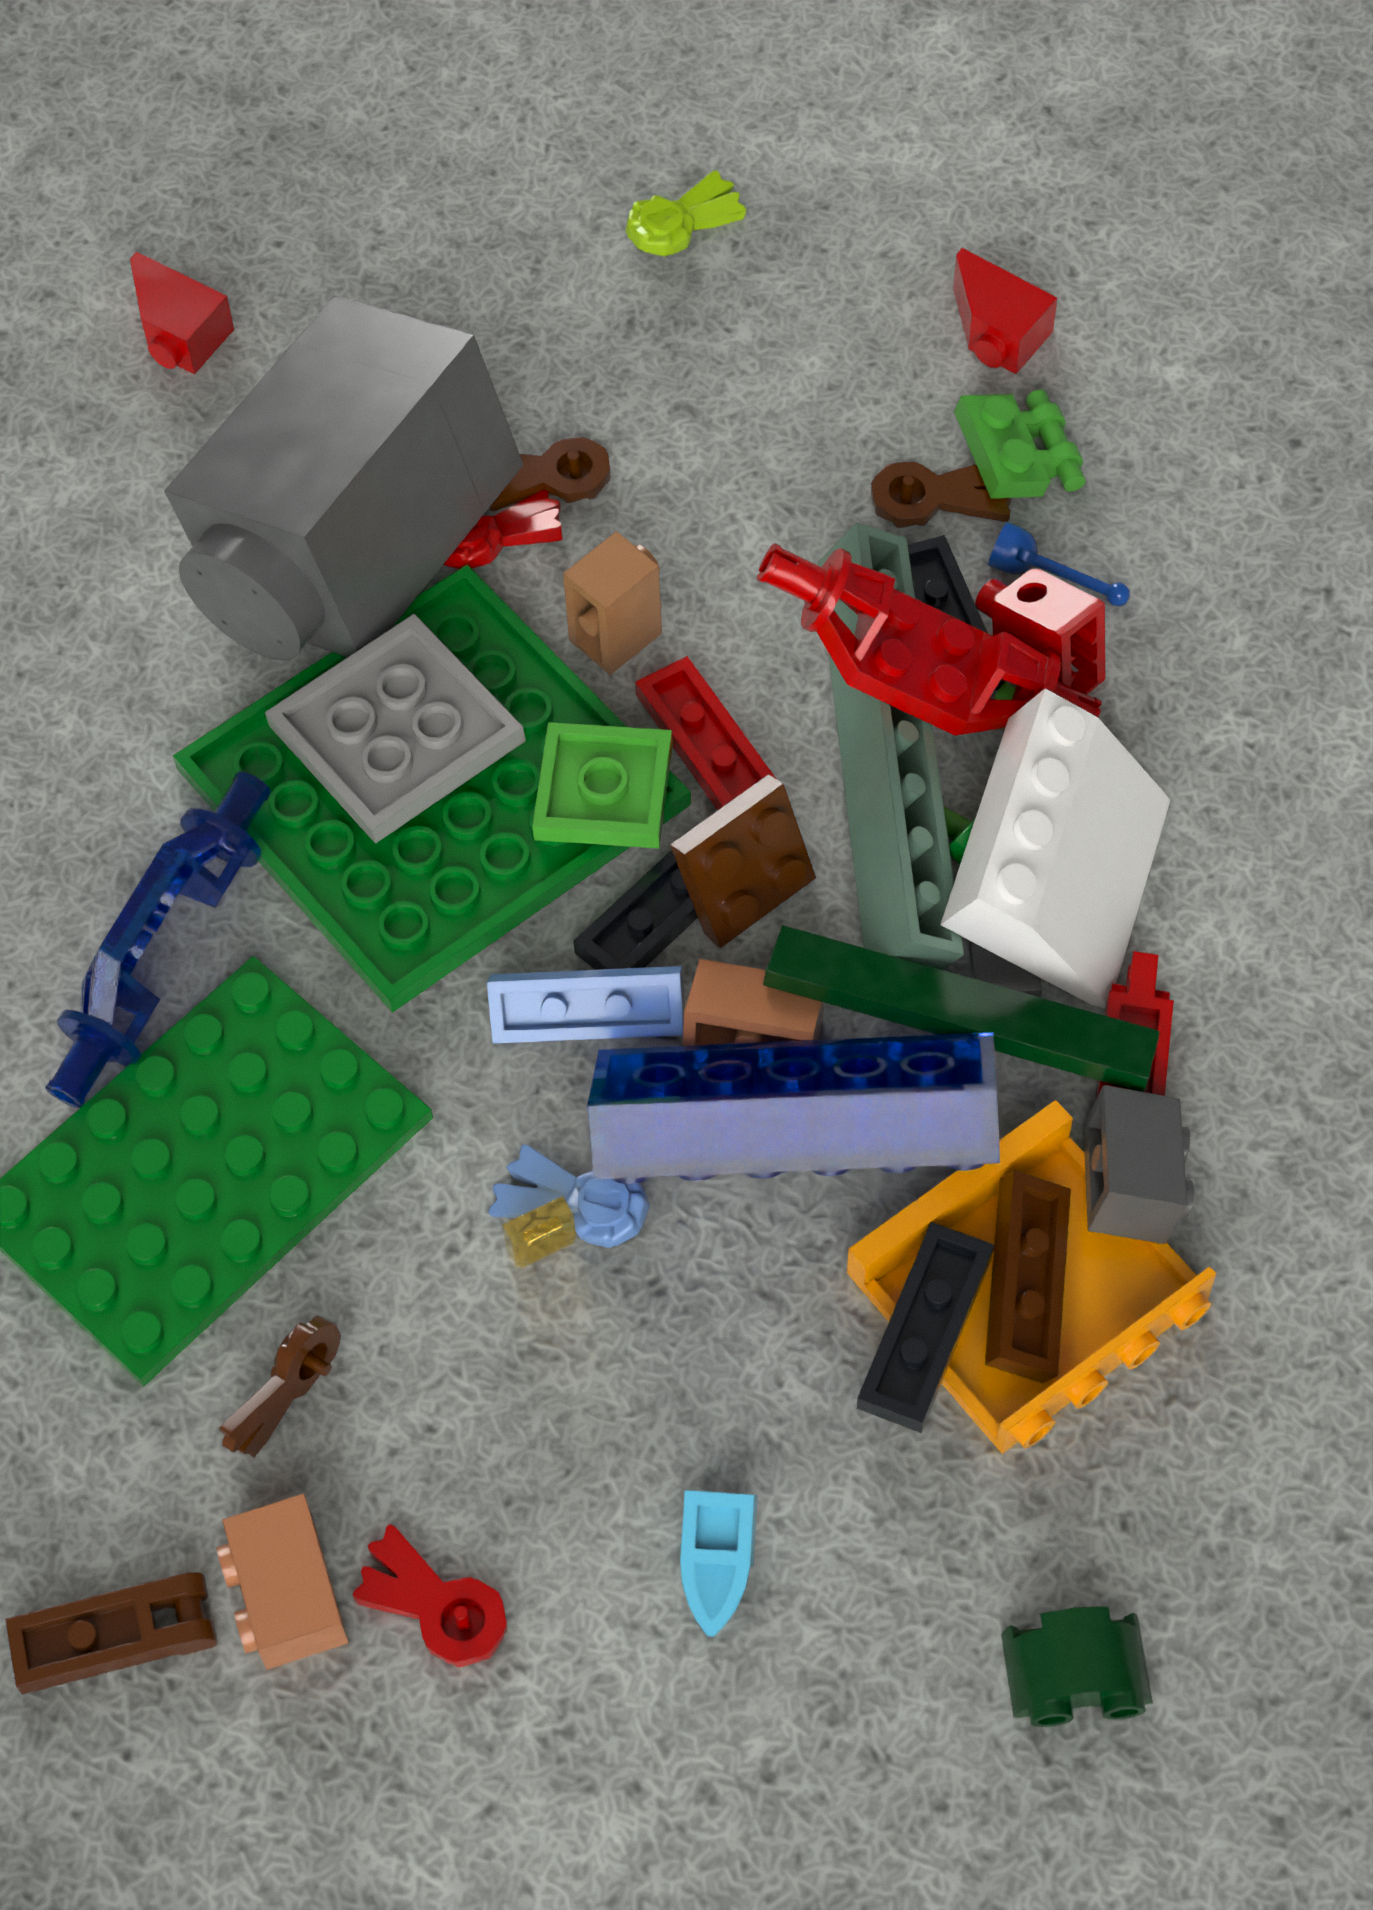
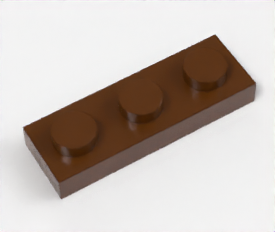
M1012 1170L1001 1177L999 1182L985 1365L1045 1383L1057 1377L1059 1369L1071 1189L1017 1170Z

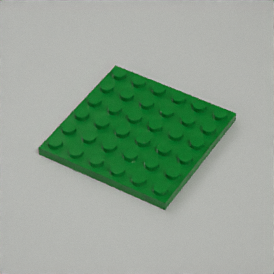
M468 565L463 566L417 596L394 626L415 614L523 726L526 741L376 844L270 728L265 714L267 710L347 657L334 652L329 653L173 755L176 768L392 1013L630 848L628 846L534 840L532 825L548 722L616 727L627 726ZM669 771L663 824L691 806V791L671 771Z

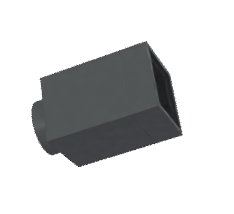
M333 296L168 485L164 492L192 545V548L179 564L182 584L198 609L219 630L241 646L261 656L275 660H290L296 657L307 643L348 658L396 624L524 465L475 336Z

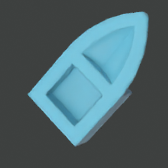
M685 1490L680 1555L682 1585L688 1606L707 1636L714 1637L730 1620L746 1589L750 1567L754 1566L758 1495L697 1490Z

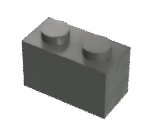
M1104 1085L1083 1124L1088 1231L1165 1244L1179 1219L1186 1220L1188 1218L1194 1199L1193 1182L1186 1180L1185 1161L1190 1147V1131L1187 1127H1182L1180 1099Z

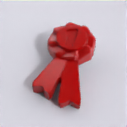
M542 490L494 516H482L443 565L457 569L468 565L473 569L491 563L497 558L503 547L563 540L559 517L561 510L560 502L550 499L548 491Z
M389 1524L386 1527L383 1539L373 1541L367 1547L370 1555L396 1578L369 1566H363L361 1569L363 1583L354 1590L352 1594L354 1601L358 1605L419 1619L422 1638L428 1651L457 1668L490 1659L508 1629L504 1604L500 1594L484 1582L472 1577L443 1582L394 1525Z

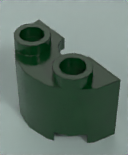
M1109 1607L1067 1608L1041 1613L1042 1628L1019 1630L1018 1627L1010 1625L1001 1633L1013 1718L1029 1716L1032 1726L1052 1727L1071 1722L1074 1719L1073 1709L1101 1707L1103 1718L1120 1720L1139 1716L1146 1712L1145 1704H1153L1138 1616L1135 1613L1123 1617V1620L1111 1621Z

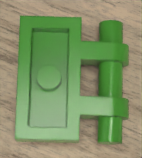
M1035 390L1028 394L1025 402L1029 411L1019 410L1013 394L961 395L954 414L991 499L1043 497L1051 482L1050 478L1059 476L1066 491L1072 492L1083 487L1086 480L1081 470L1083 465L1082 456L1077 445L1068 441L1063 430L1066 421L1061 409L1056 403H1051L1045 390ZM1041 437L1047 450H1037L1033 438Z

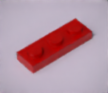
M688 656L635 682L637 698L659 729L672 730L673 749L717 810L768 774L777 779Z

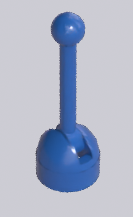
M1006 522L992 550L988 566L1002 572L1005 571V573L1019 574L1034 565L1105 595L1111 605L1122 606L1129 600L1130 591L1125 584L1117 582L1110 585L1037 554V543L1031 533L1009 522Z

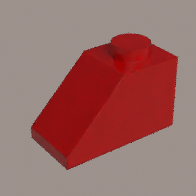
M964 248L959 250L955 260L953 290L968 349L973 351L976 357L986 366L991 368L1001 366L1017 374L1053 333L1057 297Z
M135 252L130 258V264L148 351L152 358L161 366L167 369H174L178 366L195 375L234 331L228 297L141 253Z

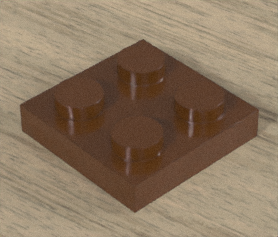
M769 774L670 844L702 930L719 948H722L816 879L785 786Z

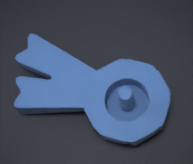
M528 1145L521 1146L520 1159L509 1163L506 1168L514 1179L535 1188L499 1183L493 1185V1192L497 1200L489 1209L491 1216L530 1218V1215L536 1212L537 1219L569 1218L581 1240L605 1248L618 1246L636 1236L643 1227L650 1205L648 1197L634 1173L604 1164L576 1178Z

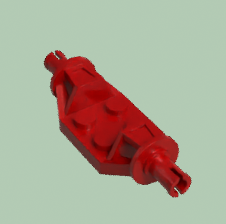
M774 543L770 546L760 564L759 574L757 575L758 581L770 584L805 601L801 616L802 628L809 632H817L848 686L954 736L1005 728L1008 718L1045 688L1096 717L1100 715L1101 709L1099 707L1102 705V701L1099 698L1091 697L1058 681L1061 670V657L1057 652L1051 649L1038 652L1004 631L992 636L894 589L895 578L852 563L850 552L842 548L836 549L820 567ZM838 600H841L858 615L854 634L834 611ZM1001 679L1017 685L1012 700L989 699Z

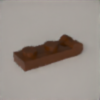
M198 1572L178 1574L6 1618L17 1689L23 1695L174 1655H187L214 1648L217 1645L214 1622L205 1618L203 1601L208 1599L205 1575ZM166 1608L175 1609L177 1624L157 1629L154 1611Z

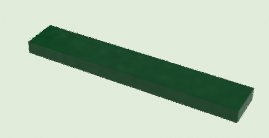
M782 925L765 970L763 985L1140 1092L1145 1091L1160 1031L785 925Z

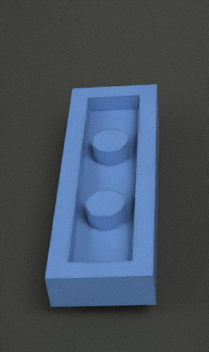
M682 966L490 974L487 980L492 1043L683 1035L685 999Z

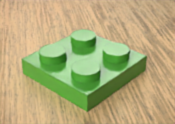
M548 722L532 825L534 840L660 849L673 747L672 730Z

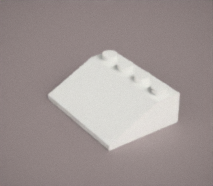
M1045 688L1008 718L940 925L1091 1005L1105 1008L1112 983H1117L1171 799L1098 717Z

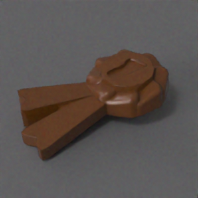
M575 437L554 442L542 456L520 454L524 465L489 508L490 511H497L542 490H547L549 494L563 498L566 503L576 502L585 498L594 499L611 478L608 453L603 446L591 439Z
M895 462L886 465L874 477L871 483V497L875 507V514L892 522L897 528L913 525L924 526L938 510L1008 522L1010 519V509L1008 506L1012 498L991 499L976 464L937 475L917 462Z
M317 1315L307 1324H296L295 1328L285 1337L277 1350L274 1360L275 1366H273L270 1373L271 1379L220 1426V1432L225 1434L222 1441L223 1447L233 1453L239 1450L243 1454H249L255 1458L273 1434L292 1401L305 1395L320 1375L325 1377L330 1373L332 1369L330 1363L336 1356L341 1339V1334L334 1323Z

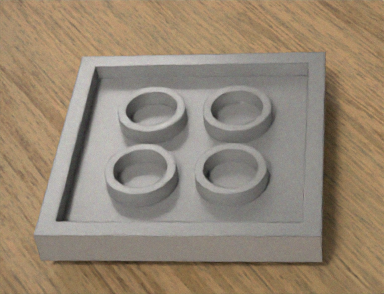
M415 614L406 618L265 712L270 728L375 844L526 741L523 726Z

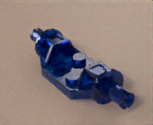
M237 772L233 778L232 785L214 813L199 808H189L183 813L180 818V826L185 833L162 844L114 922L82 980L80 1012L66 1009L61 1012L57 1019L58 1027L74 1042L52 1080H49L45 1087L59 1101L74 1108H82L87 1094L97 1081L107 1062H116L126 1067L131 1063L135 1065L138 1063L141 1054L134 1043L161 1000L130 976L153 937V934L144 928L146 926L157 932L179 894L216 908L239 868L252 867L258 863L261 858V849L256 841L246 832L255 819L260 807L270 796L271 790L257 777L249 773ZM215 857L228 862L219 878L204 867L205 864ZM115 1006L136 1015L124 1035L112 1027Z

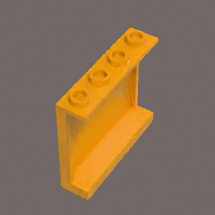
M1054 1100L848 1248L847 1274L889 1322L930 1222L994 1245L1001 1177L1012 1170H1017L1071 1189L1058 1376L1045 1383H1040L985 1365L993 1269L992 1257L942 1381V1385L1002 1454L1017 1442L1024 1449L1039 1442L1055 1425V1420L1052 1418L1054 1414L1070 1402L1077 1409L1089 1404L1107 1386L1108 1381L1105 1379V1376L1122 1363L1129 1369H1134L1146 1361L1160 1345V1341L1156 1337L1172 1325L1176 1324L1182 1331L1195 1324L1211 1306L1208 1298L1216 1277L1215 1271L1210 1266L1196 1275L1167 1242L1160 1244L1088 1231L1084 1152L1070 1138L1073 1118L1057 1100Z

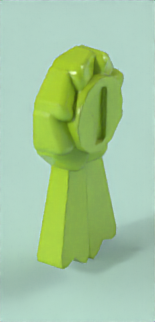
M714 170L678 200L670 201L659 195H653L650 199L634 202L632 209L629 211L625 233L639 250L660 256H668L687 249L694 230L714 228L745 218L747 209L738 202L739 192H731L734 183L722 180L720 173Z

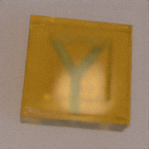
M563 1196L502 1225L506 1249L516 1268L520 1266L521 1269L574 1244L576 1239L573 1213Z

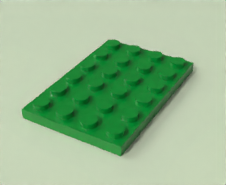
M252 956L0 1178V1251L144 1387L433 1119L432 1110L257 958Z

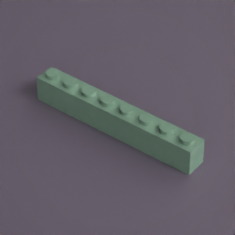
M856 523L817 562L818 566L821 567L836 549L842 548L850 552L852 563L895 578L894 589L915 598L908 544L905 537ZM838 600L834 611L854 634L858 615L841 600ZM829 655L863 947L945 970L962 957L964 951L962 937L940 925L954 885L933 726L848 686Z

